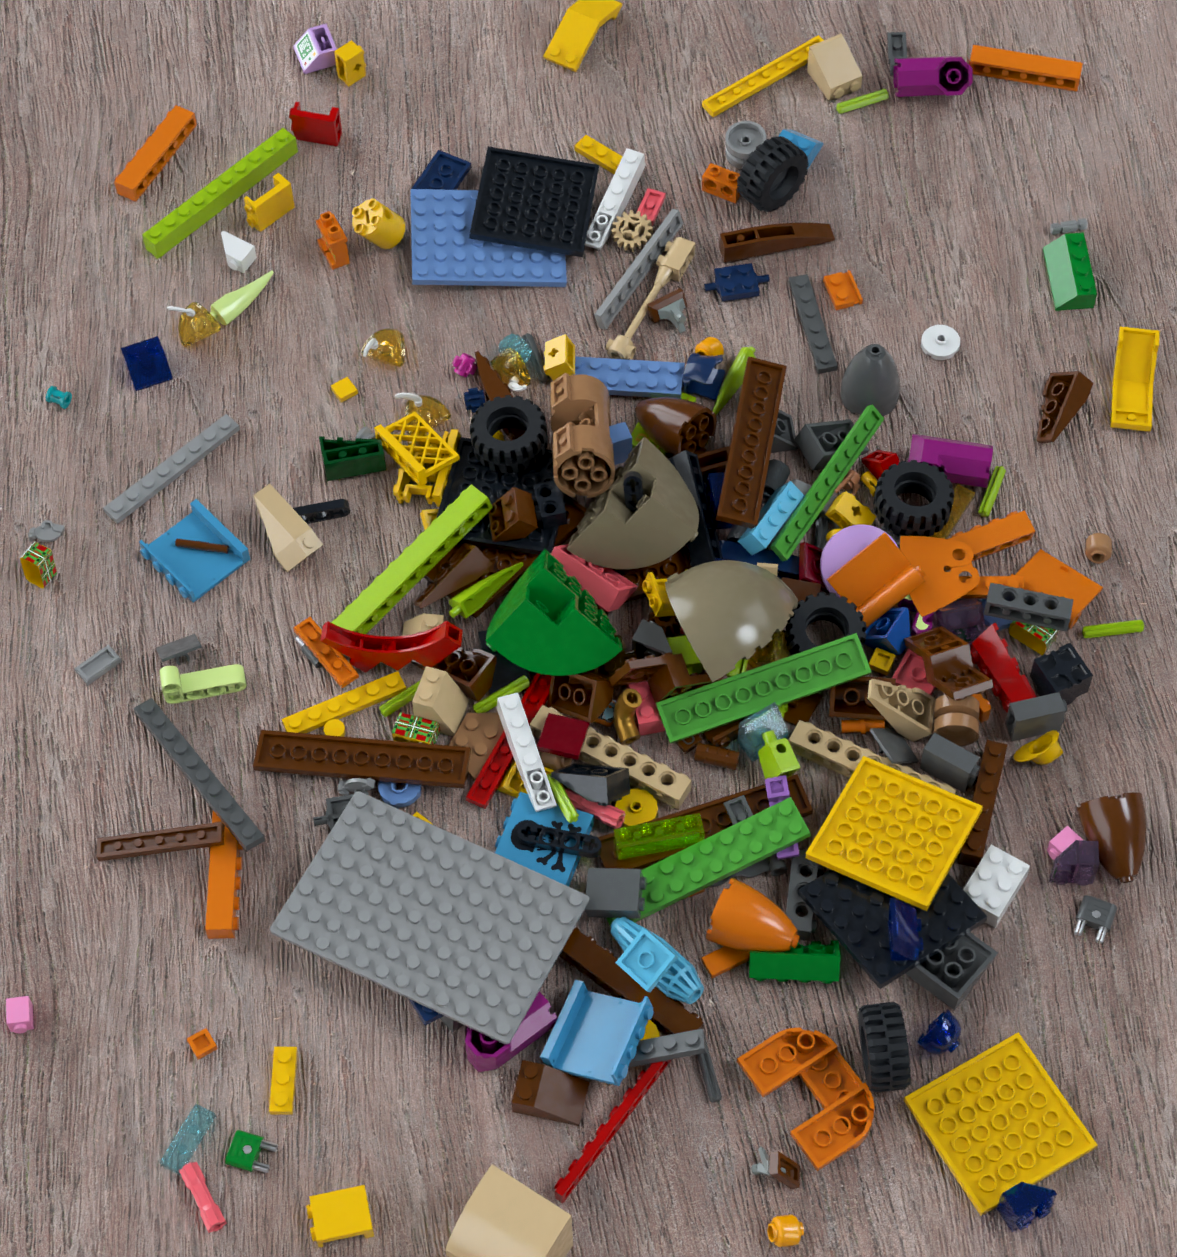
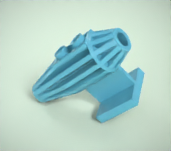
M626 917L616 918L612 922L610 933L624 951L616 961V964L647 992H651L656 986L667 997L687 1004H692L700 998L704 987L695 967L667 941Z

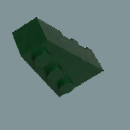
M319 436L327 481L387 470L381 439L356 438L355 441H347L342 437H337V440H328L323 436Z

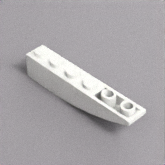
M626 149L588 229L586 246L601 250L612 233L611 229H613L612 223L617 222L616 217H621L646 166L643 153Z
M518 692L498 697L497 711L516 766L535 812L557 807Z

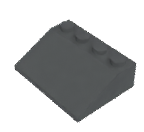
M969 932L905 974L955 1010L976 985L998 955V952Z

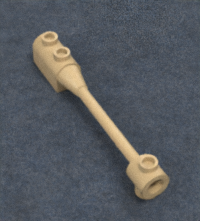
M681 237L675 238L674 242H667L664 250L667 252L666 255H659L656 265L659 267L652 290L625 335H618L615 340L609 339L606 344L607 354L610 359H633L636 347L633 345L631 338L648 311L647 304L655 300L659 291L671 279L677 282L680 281L695 256V242Z

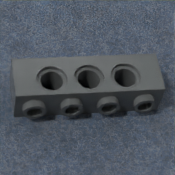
M990 583L984 615L1067 632L1073 599Z
M799 849L800 856L792 857L786 915L797 928V935L800 936L799 940L810 941V934L815 933L816 920H812L814 912L800 897L798 890L815 880L817 873H822V865L806 859L807 850ZM809 873L811 876L804 877L801 874ZM802 912L805 913L807 916L799 917L796 914Z

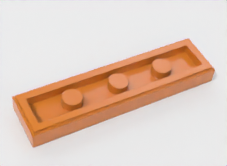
M311 617L293 627L297 636L341 688L359 678L358 672L341 652L320 641L322 630Z

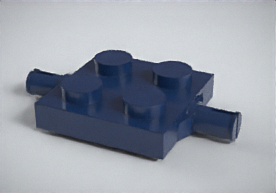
M752 263L715 268V282L704 284L705 292L716 290L720 294L722 302L760 296L758 284L770 282L769 274L757 276Z

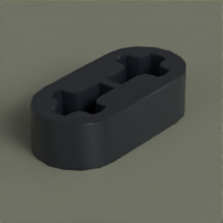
M631 471L624 477L625 504L629 510L637 511V504H633L632 495L636 494L638 502L644 496L643 479L638 472ZM630 479H634L636 482L635 488H632Z

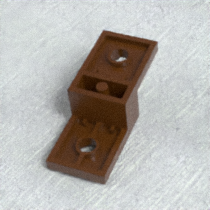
M940 626L904 638L905 646L923 658L927 682L953 700H964L969 695L982 694L987 689L993 688L992 679L973 667L969 643L946 628Z
M672 652L665 653L659 657L650 655L639 660L637 658L628 659L609 678L611 687L647 681L655 704L714 683L707 672L699 675V673L689 675L682 653L673 654ZM724 675L723 677L719 678L714 682L726 679L728 677L727 675Z

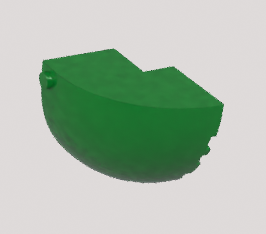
M546 549L534 560L507 594L493 616L486 634V644L492 651H498L509 661L524 669L552 676L575 675L595 669L614 658L623 649L620 638H615L614 633L617 631L609 622V618L602 609L597 610L595 599L586 589L584 591L581 590L582 586L574 576H568L563 569L564 566Z

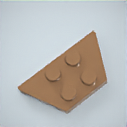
M467 713L449 746L471 748L468 773L474 782L504 731L498 713Z

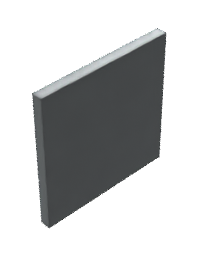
M192 634L155 649L162 662L175 658L177 664L181 665L179 662L181 656H186L189 662L190 657L188 653L202 648L196 635Z
M894 728L870 729V732L881 747L879 753H885L892 764L919 762L903 736Z

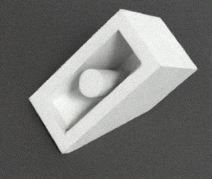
M222 231L221 236L228 266L233 270L244 273L257 258L255 246L228 232Z

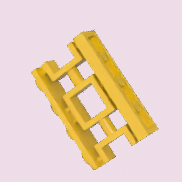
M451 429L450 434L448 431H444L442 439L456 452L461 434L459 430ZM419 432L418 436L428 437L427 432ZM408 441V446H411L412 441ZM416 442L415 446L425 447L426 442ZM430 443L429 447L439 448L440 444ZM413 452L412 455L422 457L423 452ZM427 453L426 457L436 458L437 453ZM441 454L440 458L447 459L451 455L444 454L443 456V454ZM452 464L426 478L427 482H436L434 488L426 484L422 486L409 484L411 477L400 467L397 484L393 487V495L396 496L399 504H403L404 500L406 503H409L412 494L426 495L428 504L435 502L437 507H440Z

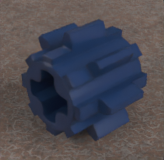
M470 388L468 392H464L466 411L471 410L472 413H475L480 406L484 407L485 396L483 390Z

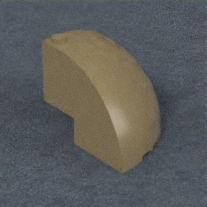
M644 437L628 454L624 466L616 468L614 482L609 489L597 496L596 503L594 501L591 502L584 513V517L577 525V528H579L578 534L574 533L572 535L567 550L585 559L587 562L613 569H637L659 563L675 554L688 541L692 542L697 537L699 512L695 499L676 468L660 450ZM631 471L638 472L643 479L644 496L638 502L636 494L632 495L633 504H637V511L629 510L625 504L624 477ZM630 479L632 488H635L636 482L634 479Z
M734 560L707 562L694 566L679 575L675 573L668 577L667 582H665L666 592L676 617L712 682L735 669L734 665L739 660H748L756 652L755 648L759 647V649H762L772 640L773 633L775 631L780 632L786 626L787 621L794 615L792 609L794 610L798 606L797 597L781 579L768 570L747 562Z

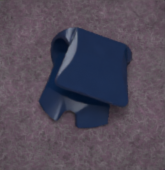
M692 353L686 363L682 377L684 392L716 400L726 371L724 369H715V366L723 361V355L704 356Z

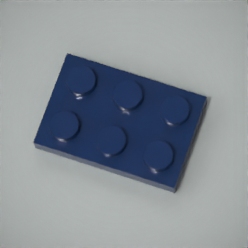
M438 150L411 189L457 190L472 168L471 162Z

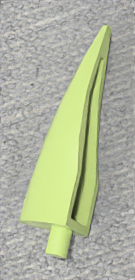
M270 271L252 283L222 296L211 304V312L205 316L206 320L211 322L216 319L222 325H228L254 301L274 272Z

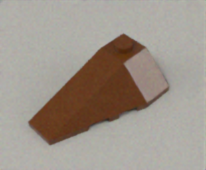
M1080 371L1050 373L1043 390L1045 403L1041 405L1043 418L1039 421L1037 442H1054L1087 401L1094 383Z
M464 543L446 562L449 566L437 573L436 582L429 584L413 604L420 609L477 580L479 577H484L489 572V567L493 563L476 546Z
M458 648L432 668L446 671L466 697L479 702L492 686L497 658L481 649L465 651L463 648ZM414 660L411 661L414 665L425 670L426 667Z

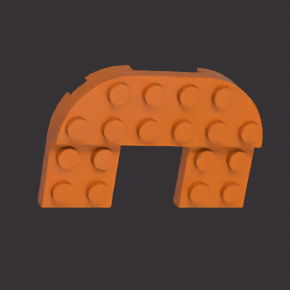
M802 1027L789 1028L774 1034L737 1058V1063L763 1098L796 1076H800L824 1110L793 1129L790 1135L814 1168L819 1171L852 1148L855 1150L863 1143L872 1126L874 1100L866 1082L862 1083L837 1050L838 1046L831 1038L817 1030L813 1032L801 1030Z

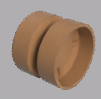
M944 694L935 700L933 734L935 732L958 746L970 745L978 740L979 701L975 697L969 695L966 699L957 701Z

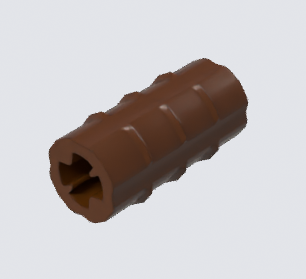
M698 743L694 761L737 770L740 752L710 744Z

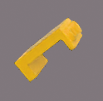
M279 172L273 176L274 188L255 201H252L248 196L244 197V209L247 213L246 220L252 228L255 227L259 232L295 208L291 183Z
M648 572L643 581L642 588L648 597L649 605L653 609L655 616H676L666 592L665 582H667V579H655L653 572Z
M365 1185L309 1196L310 1205H306L308 1218L313 1219L314 1227H310L312 1241H317L319 1248L324 1247L323 1243L357 1235L364 1234L365 1238L374 1237Z

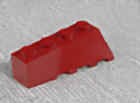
M995 622L971 643L970 652L972 663L977 664L980 672L992 679L993 688L991 690L996 697L1000 698L1004 710L1008 713L1010 703L1037 696L1025 674H1019L1018 662L1015 657L1011 658L1009 656L1008 644L1005 638H999L996 632L999 628Z

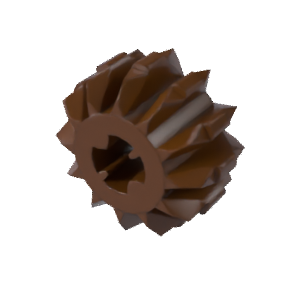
M654 612L648 614L647 621L655 622L662 627L666 638L667 636L675 637V633L680 632L681 625L676 616L656 617Z

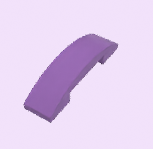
M786 775L765 779L770 807L790 797ZM798 843L778 852V860L800 856Z

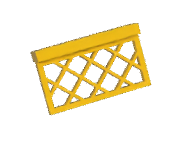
M416 411L385 428L381 424L374 427L376 439H381L383 449L419 486L427 483L426 478L460 460L459 455ZM413 420L418 422L417 426L407 425ZM401 430L400 435L391 434L390 432ZM405 431H415L414 436L404 435ZM419 432L429 433L428 437L418 436ZM402 441H412L411 446L402 445ZM416 442H426L425 447L415 446ZM430 443L440 444L439 448L429 447ZM413 452H423L422 457L413 456L412 454ZM427 453H437L436 458L426 457ZM441 454L451 455L447 459L440 458ZM424 463L434 464V466L426 469L423 465Z

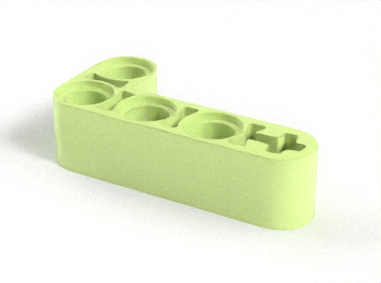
M239 664L180 674L176 666H165L159 670L164 699L170 704L239 692L247 686L244 667Z

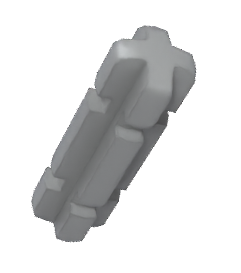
M1086 218L1078 219V221L1060 222V224L1052 223L1050 224V231L1052 235L1060 234V232L1077 231V229L1085 230L1088 223Z

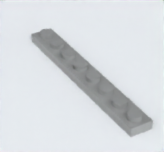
M672 209L665 217L659 228L594 314L600 329L606 330L655 264L659 255L663 253L667 242H671L682 227L683 221L679 210Z
M225 414L103 507L104 512L116 524L120 523L240 430L239 425Z

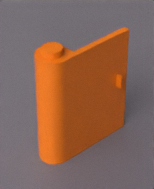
M884 532L826 580L840 597L848 598L847 602L849 604L853 602L857 606L856 612L861 611L864 616L862 621L866 622V627H869L925 582L923 579L925 573L919 566L914 567Z
M1041 549L1015 575H1010L1024 576V590L1073 599L1068 626L1070 629L1076 624L1082 611L1103 589L1096 582Z

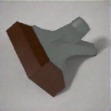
M679 288L647 304L652 322L657 323L663 319H668L676 326L680 334L686 331L684 326L686 317L682 311L688 305L684 290Z
M760 1146L758 1151L763 1164L752 1165L753 1175L763 1174L771 1176L790 1189L800 1188V1165L779 1151L770 1152L768 1156L766 1150Z

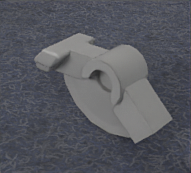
M45 520L41 523V526L33 527L29 530V541L32 542L36 538L42 542L55 541L61 535L63 536L65 527L54 524L50 520Z
M371 778L339 780L337 790L341 795H349V792L355 793L357 791L367 792L374 788L375 780Z

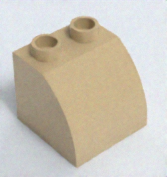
M492 1164L463 1209L445 1248L446 1256L566 1257L573 1246L572 1215Z

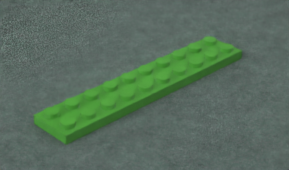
M855 633L657 702L656 706L669 742L672 744L864 677L872 672L858 635Z
M789 797L641 870L643 876L647 879L646 890L642 892V898H645V910L641 911L640 919H628L638 922L810 837L811 833L792 798ZM606 918L610 927L616 918Z

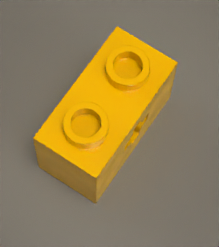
M351 40L334 51L337 76L347 86H351L366 76L364 50L360 45H356Z
M564 334L546 341L544 351L545 365L543 366L545 374L550 376L553 381L565 373L569 376L574 375L575 345L569 337Z
M847 491L836 496L825 513L828 518L842 529L859 524L872 525L877 517L868 507L862 505L856 500L854 495Z

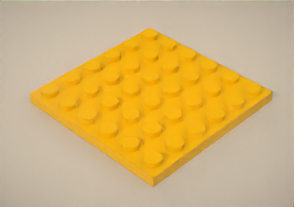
M863 756L807 850L805 858L927 911L980 816L983 806Z
M1019 1032L905 1096L903 1100L980 1216L1018 1195L1024 1183L1034 1185L1097 1148V1143Z

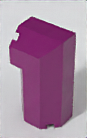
M959 56L894 59V62L898 63V65L893 67L894 88H898V92H895L896 97L962 95L973 83L972 67Z
M913 434L908 462L910 460H917L919 463L924 461L930 466L934 465L939 468V472L943 471L947 475V480L949 479L951 483L987 488L993 445Z
M539 991L509 1044H503L467 1027L465 1038L467 1059L478 1072L496 1070L552 1029L558 1017L555 1012L550 1014L549 1009L551 1005Z

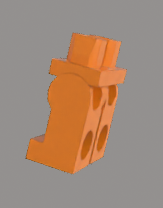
M331 211L320 214V219L316 220V225L321 232L322 238L317 239V242L331 269L334 270L349 264L348 248L345 243L348 242L347 237Z

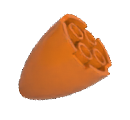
M731 878L729 880L731 886L729 889H723L710 918L712 919L710 923L712 930H707L706 940L724 947L750 952V950L784 952L789 951L791 947L796 948L800 936L797 935L798 930L789 917L761 892L737 879Z

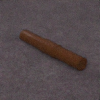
M178 538L175 541L176 547L227 554L229 552L228 545Z

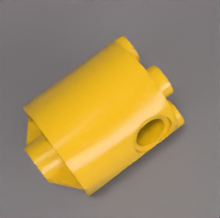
M376 199L366 200L353 208L352 226L354 231L379 248L386 250L393 248L403 238L405 233L404 219Z

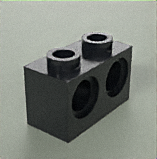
M555 481L533 485L534 493L531 496L534 500V506L537 505L538 510H535L537 521H542L543 529L568 524L561 492Z

